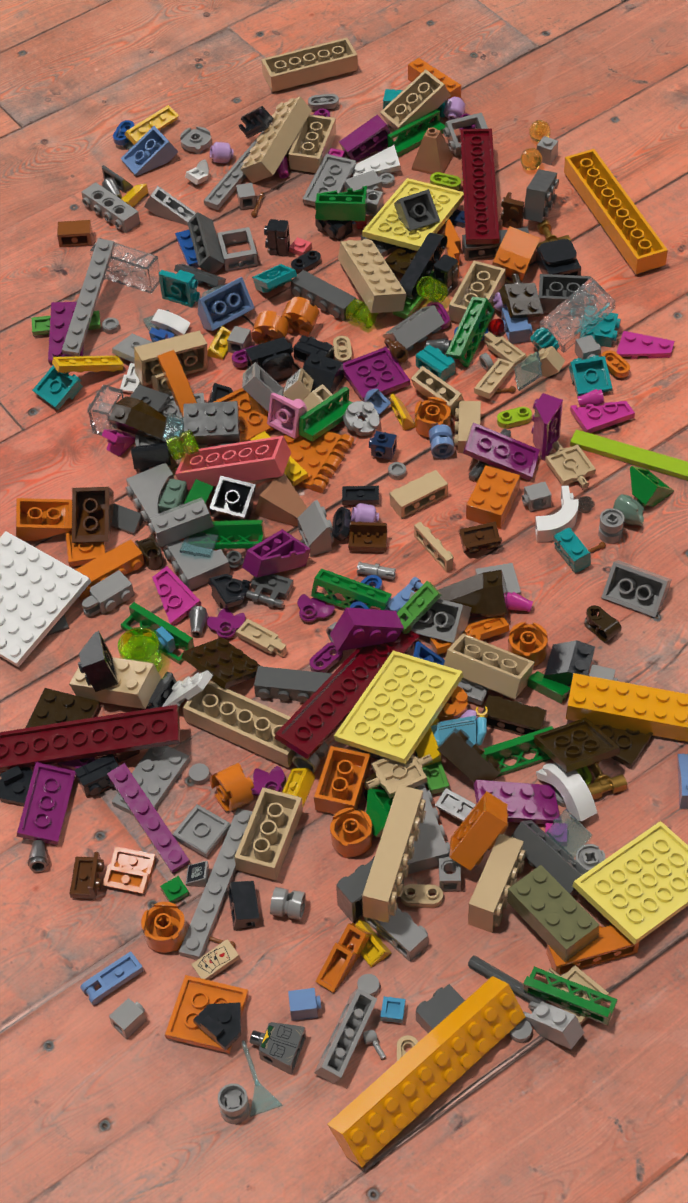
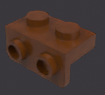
M508 192L501 202V207H503L501 213L502 227L523 228L524 202L511 199L512 193Z
M350 522L349 551L386 552L387 523Z
M496 522L459 529L463 552L469 551L472 554L479 552L482 548H487L488 550L495 549L502 542Z
M94 852V857H75L70 887L71 898L96 899L97 891L101 890V878H99V875L104 870V860L101 859L99 852Z

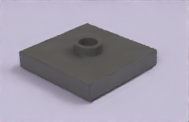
M138 385L130 396L143 400L160 413L170 400V395L142 385Z

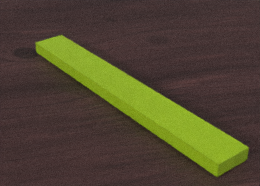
M577 429L570 441V446L579 445L585 451L688 481L687 461Z

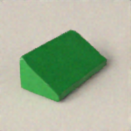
M196 479L184 504L202 498L206 503L213 486Z
M539 671L528 678V687L561 704L571 690L570 687L543 678L544 674Z

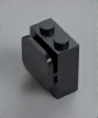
M570 240L550 241L542 243L540 247L536 248V262L542 274L581 276V266L576 258L577 252Z
M285 337L245 349L247 369L256 362L277 383L285 381L292 376L294 360L291 353H293V347L290 342H287Z

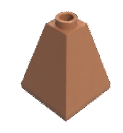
M436 128L427 129L412 165V170L431 175L435 172H445L452 159V153L440 130Z
M283 474V476L275 478L260 494L255 515L298 527L297 518L307 507L287 476Z

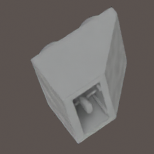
M318 500L314 501L297 518L300 535L305 545L311 549L310 557L332 551L331 543L334 542L330 532L333 530L332 523L326 519L325 508L320 506Z

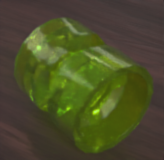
M424 276L417 284L418 295L430 302L441 303L447 297V286L431 276Z
M353 299L346 310L347 319L358 322L359 325L365 328H370L378 316V313H371L365 302L359 299Z
M190 429L180 433L179 437L174 435L166 439L169 451L175 461L184 458L186 453L191 455L199 451L196 439Z

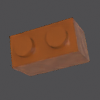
M90 220L58 222L57 237L59 247L92 245L93 231Z

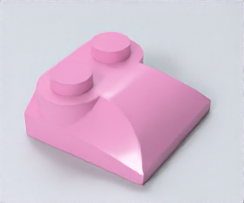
M271 393L267 424L295 439L300 436L299 417L307 412V407L300 399L290 400L276 393Z

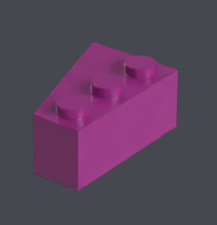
M377 114L340 140L339 143L349 159L357 161L370 156V153L374 151H383V148L388 146L387 135L390 134L387 124Z
M281 529L248 549L242 568L258 578L306 566L311 549Z
M346 607L331 631L330 636L338 652L395 642L404 627L396 611Z

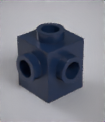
M376 431L374 437H371L369 441L371 456L392 460L397 448V435Z

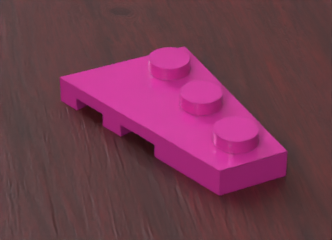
M623 331L616 353L621 357H631V359H637L638 356L670 358L675 341Z
M627 401L608 402L601 406H594L593 404H586V407L578 408L577 405L570 406L571 413L584 432L593 433L632 419L635 416V412Z
M168 566L152 577L171 625L175 626L189 615L192 607L202 605L201 601Z

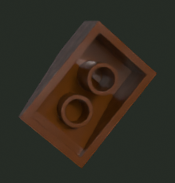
M110 487L72 488V543L109 542L114 510V491Z

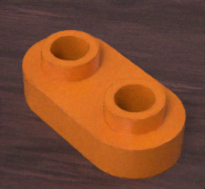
M612 350L602 353L601 357L605 356L608 370L614 376L625 378L629 375L630 364L618 353Z

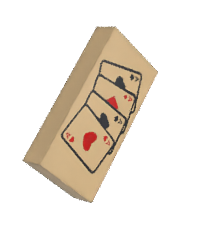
M227 939L191 965L201 979L210 980L240 959V956Z

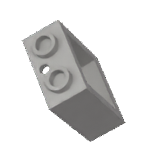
M482 113L446 121L443 133L445 138H448L449 149L453 151L454 156L461 155V143L458 142L454 130L475 125L476 129H488Z
M249 227L217 233L225 263V271L258 266L257 252ZM248 242L250 250L227 254L226 245Z
M256 362L243 373L242 388L268 412L271 393L284 397V388Z

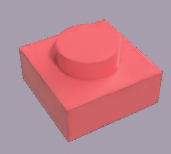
M297 237L289 246V252L301 256L312 248V243Z

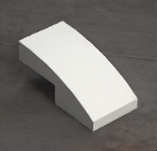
M158 309L151 320V323L164 330L168 328L178 336L184 335L190 325V322L184 318L162 309Z
M130 363L127 375L124 374L120 391L133 393L141 383L135 374V364Z

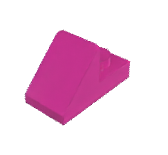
M104 429L102 436L108 439L107 450L117 456H121L135 442V437L124 431Z

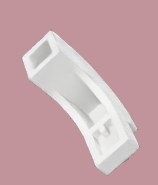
M561 486L560 499L562 508L560 511L553 515L536 516L535 533L537 543L554 541L555 534L566 528H571L572 530L575 526L579 502L578 499L574 500L573 493L569 491V486Z
M549 763L536 771L538 780L552 784L559 791L570 818L583 821L597 813L591 792L576 770L566 773L556 763Z

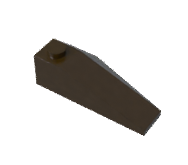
M128 396L115 403L108 419L114 429L169 443L179 447L184 435V429L143 400Z
M502 570L483 572L438 589L442 595L439 599L472 607L470 615L477 613L482 614L484 617L508 614L506 582Z

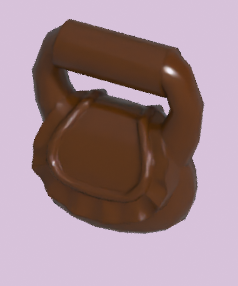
M390 338L384 340L395 361L405 363L408 360L409 353L405 346L396 340L391 341Z

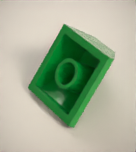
M635 466L630 467L632 495L637 498L636 501L642 506L654 507L674 492L672 488L649 470Z
M370 788L367 794L366 813L372 822V834L376 837H381L394 797L390 798L385 790Z

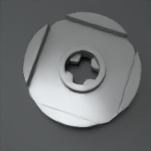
M196 127L193 130L188 128L180 135L181 147L195 154H201L212 143L210 132L204 127Z
M353 402L347 407L343 416L346 427L350 431L357 432L356 434L360 436L372 434L380 423L379 414L371 402ZM363 416L365 420L362 421V419H358V417Z

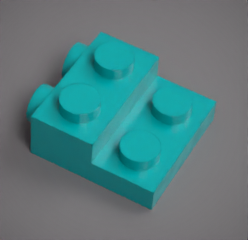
M279 264L252 278L255 288L263 293H267L278 286L292 281V278L296 277L297 273L295 269Z
M165 270L159 272L162 299L192 308L200 298V292H197L198 280L195 279V274L179 270L177 274Z
M601 311L600 316L584 313L577 339L592 335L597 344L611 348L612 342L617 339L618 331L616 329L620 328L621 319L618 318L617 313Z
M595 355L583 360L582 358H577L570 362L569 371L572 383L575 385L577 397L595 389H602V393L612 391L613 388L605 356L599 357Z
M53 365L32 391L59 410L68 398L73 400L83 386L80 384L82 380L75 374L71 376L69 375L70 372H58Z

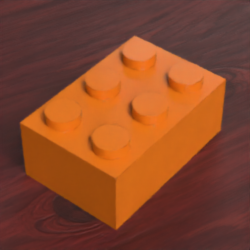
M485 465L466 504V519L481 524L496 522L497 528L501 529L519 492L520 475Z
M330 746L314 795L315 810L336 814L344 808L358 810L365 788L364 783L371 769L370 754Z
M486 791L451 836L449 858L470 871L475 865L478 866L483 860L486 850L493 848L499 834L502 835L508 827V804Z

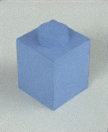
M315 988L288 991L292 1021L318 1018L317 1009H321L320 996H315Z

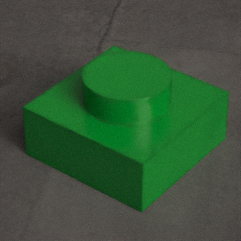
M179 876L160 886L168 902L175 904L189 896V891Z

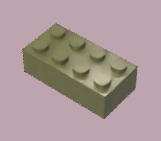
M542 865L508 888L507 902L564 962L598 938L600 924Z

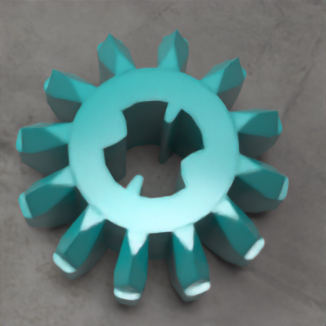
M544 327L537 329L530 337L532 344L538 351L553 346L556 351L559 348L555 336Z

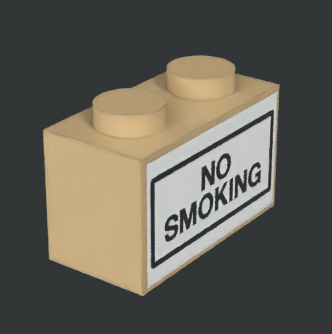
M301 368L286 381L283 392L284 397L290 400H303L311 393L314 380Z

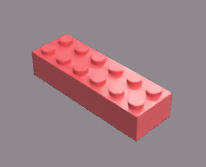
M284 436L188 450L184 452L175 475L178 480L187 482L188 490H191L196 479L209 485L217 486L220 476L244 482L273 477L278 478L284 474L291 451Z

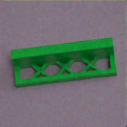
M436 109L388 134V148L394 145L397 156L400 157L421 145L428 128H436L443 134L445 125L440 122V111Z
M472 297L446 352L447 357L459 359L464 367H469L495 311L487 298Z
M342 388L299 417V435L313 442L344 421V413L347 407L353 403L349 401V388Z
M263 520L212 521L214 527L190 535L188 545L200 549L252 548L264 540Z
M322 568L314 578L311 592L312 597L345 609L346 607L350 608L353 603L352 600L356 599L366 604L369 609H371V606L381 608L380 610H386V606L392 596L391 593ZM318 586L325 588L327 593L317 592ZM335 594H342L345 600L337 599Z
M133 602L129 606L130 616L121 624V628L176 663L181 664L184 661L181 658L182 654L178 657L173 654V651L169 653L165 648L162 649L157 644L156 630L162 626L174 637L176 649L184 651L194 648L193 638L137 603ZM134 620L140 623V627L131 628L129 625ZM153 631L155 636L146 637L143 635V632Z
M553 726L483 748L485 750L484 754L489 758L493 757L500 764L499 767L502 768L497 777L550 760L551 758L534 743V735L554 729ZM526 752L536 754L535 757L530 760L523 758V755ZM508 758L517 760L515 765L512 766L504 764V761Z
M535 966L530 977L527 976L523 983L525 993L605 1025H608L618 1000ZM536 975L545 977L548 984L536 980ZM563 984L567 987L569 992H566L554 986ZM583 992L588 995L589 1000L576 996V994ZM603 1000L610 1003V1007L606 1008L596 1003Z

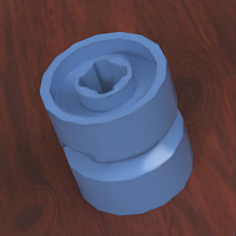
M443 424L433 426L429 430L432 455L439 459L450 457L455 452L451 428Z

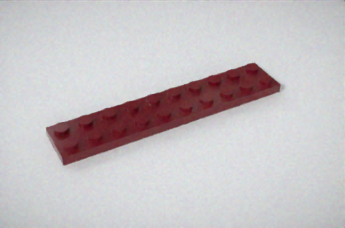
M492 128L460 129L466 245L499 244Z
M412 631L407 634L401 632L395 642L357 648L275 733L274 739L308 760L343 723L392 651L407 654L418 642L420 636Z
M170 705L0 732V771H6L16 766H19V768L35 766L36 762L51 764L180 744L178 705Z

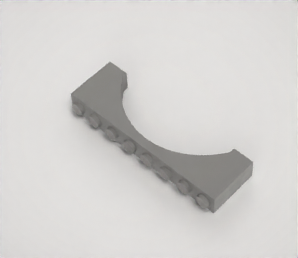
M166 463L126 479L127 487H125L127 495L133 498L135 508L140 509L143 521L148 522L151 534L155 535L156 533L149 517L160 513L159 501H161L169 479H174L173 473ZM156 536L155 538H156L157 544L159 545V547H161V546H160V543H159V541H158V538H157V536ZM179 540L162 546L166 559L172 561L171 565L174 572L180 574V580L190 590L207 584L211 577L225 573L230 574L229 561L221 549L217 551L200 549Z
M357 748L358 752L370 754L372 758L378 760L385 758ZM426 783L414 788L423 791V799L426 800L424 809L426 815L424 823L419 825V839L414 841L413 847H415L413 858L408 860V874L439 866V858L449 857L450 844L444 841L445 831L443 825L438 824V811L436 807L433 808L431 805L433 799L430 790L426 791Z

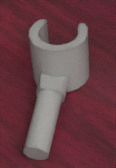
M374 1030L363 1032L365 1044L373 1043L381 1060L386 1058L378 1043L376 1032Z

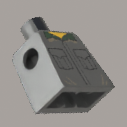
M271 1022L268 1024L265 1033L253 1030L250 1043L260 1046L259 1056L262 1061L292 1075L306 1039L305 1027Z

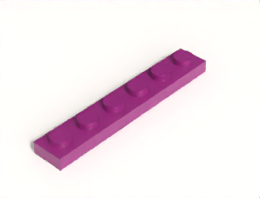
M124 763L107 773L108 778L171 873L173 874L189 864L190 860L126 764Z

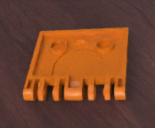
M330 431L313 442L301 435L294 439L285 433L283 434L291 451L290 456L308 473V478L297 485L318 493L324 492L330 481L328 477H333L345 457L344 452H348L354 443L352 436L347 434L340 435Z

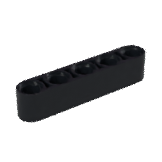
M429 233L399 282L406 292V298L416 299L434 269V264L440 259L447 246L446 235Z

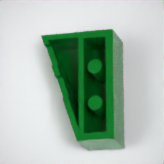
M362 186L361 190L354 191L352 188H349L347 192L337 193L336 190L316 194V220L365 221L367 186Z

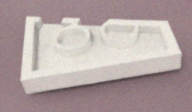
M393 145L357 163L352 172L353 177L372 170L378 176L383 173L401 170L395 146Z
M207 670L202 673L198 672L192 677L188 676L183 681H177L172 687L173 692L162 707L178 705L179 707L185 699L189 700L201 692L213 675Z

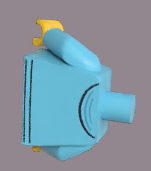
M485 706V713L480 714L478 707H476L475 716L441 722L437 717L431 725L437 745L439 746L456 728L458 731L462 729L470 737L468 740L473 744L477 743L481 746L487 733V707Z

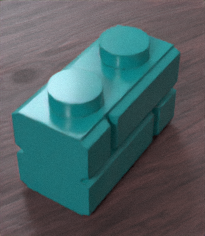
M428 345L416 354V366L418 368L425 367L443 381H446L455 374L454 359L444 355L439 348Z
M566 528L554 535L555 549L566 563L571 566L574 573H578L591 565V553L571 528Z

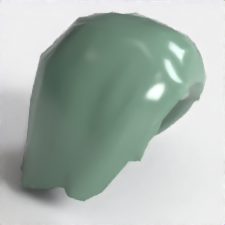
M621 494L614 502L613 509L620 510L623 513L624 523L642 526L644 522L642 515L644 507L628 495Z

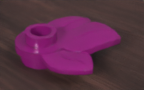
M302 594L297 601L300 609L299 616L304 622H313L317 618L329 617L335 609L332 605H326L325 601L314 597L310 599L305 594Z
M223 608L217 617H207L208 627L216 631L217 635L224 639L233 637L236 630L245 622L244 613L234 616L227 608Z
M276 766L268 773L256 768L253 773L254 788L251 789L252 794L259 796L262 787L282 792L281 785L285 780L283 770Z

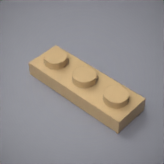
M498 358L476 385L474 393L490 399L514 370V363Z
M421 522L415 524L414 537L446 573L451 571L454 560L452 553L443 547L441 541L432 535L428 527H425Z

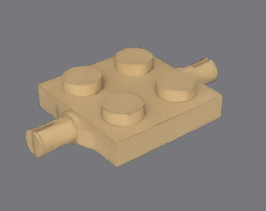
M559 441L554 442L552 446L556 452L546 456L545 462L560 483L565 486L578 481L583 489L587 488L589 483L585 478L595 474L596 471L579 445L563 448Z
M412 754L406 764L388 758L380 759L371 763L377 778L366 782V786L368 789H373L380 785L385 789L388 796L393 798L398 785L415 788L427 782V776L423 772L422 766L433 762L432 757L428 754L418 759Z
M575 965L567 973L560 976L609 995L606 990ZM549 968V970H547V972L560 976L552 968ZM563 984L554 986L556 988L569 992L567 987ZM583 992L576 994V996L589 1000L588 995ZM602 1000L596 1004L601 1005L604 1001ZM553 1004L557 1008L576 1015L580 1025L588 1018Z

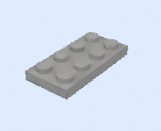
M326 154L302 199L303 204L315 206L317 193L336 190L337 193H342L345 188V180L350 178L356 166V160Z
M169 746L149 748L132 772V775L155 809H157L190 761L189 755ZM117 793L111 801L112 806L133 815L120 794Z

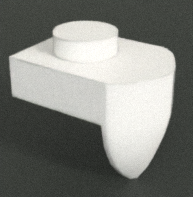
M202 160L195 168L187 171L185 178L196 185L207 181L209 176L207 161Z

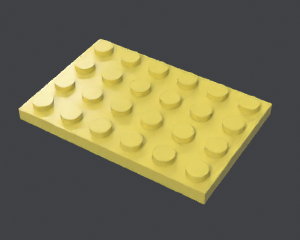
M407 178L364 228L362 236L418 251L429 233L437 234L464 200L463 192ZM429 189L440 221L409 231L400 221L394 203L400 198Z
M392 651L335 733V741L406 764L464 677L463 671Z
M660 821L573 882L572 887L635 945L688 906V845Z

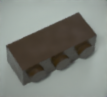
M488 695L485 704L488 709V716L486 717L487 727L520 736L544 729L547 710L537 706L525 705L518 701L506 700L499 696Z
M454 728L441 742L437 750L474 783L476 780L493 781L501 772L499 762L493 757H487L484 754L485 750L479 744H473L468 740L470 737L462 729L458 731Z

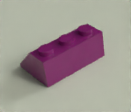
M542 393L533 405L535 413L532 418L534 425L531 433L533 434V443L540 450L539 455L541 459L545 461L546 456L553 449L552 444L558 441L560 437L563 400Z

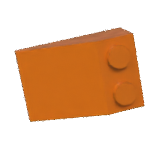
M509 226L492 265L504 268L505 276L512 278L513 274L519 273L520 281L523 282L540 238Z
M16 499L17 538L23 541H38L72 531V499Z

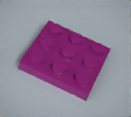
M387 347L343 363L345 377L363 402L367 391L371 389H379L385 395L410 385V379L399 363L392 357Z

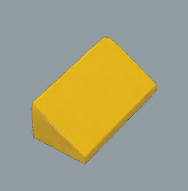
M147 184L135 185L121 200L134 207L148 193Z
M223 326L218 330L207 349L208 357L220 360L224 358L228 351L227 339L231 331Z
M391 394V408L402 429L405 431L415 428V423L404 403L394 394Z
M431 727L416 748L419 759L428 754L432 757L433 762L424 766L441 761V753L437 750L438 745Z
M293 768L282 793L301 797L302 805L304 806L315 780V775L309 768Z
M359 920L356 923L357 926L372 934L361 952V956L370 967H373L388 957L391 951L367 922Z

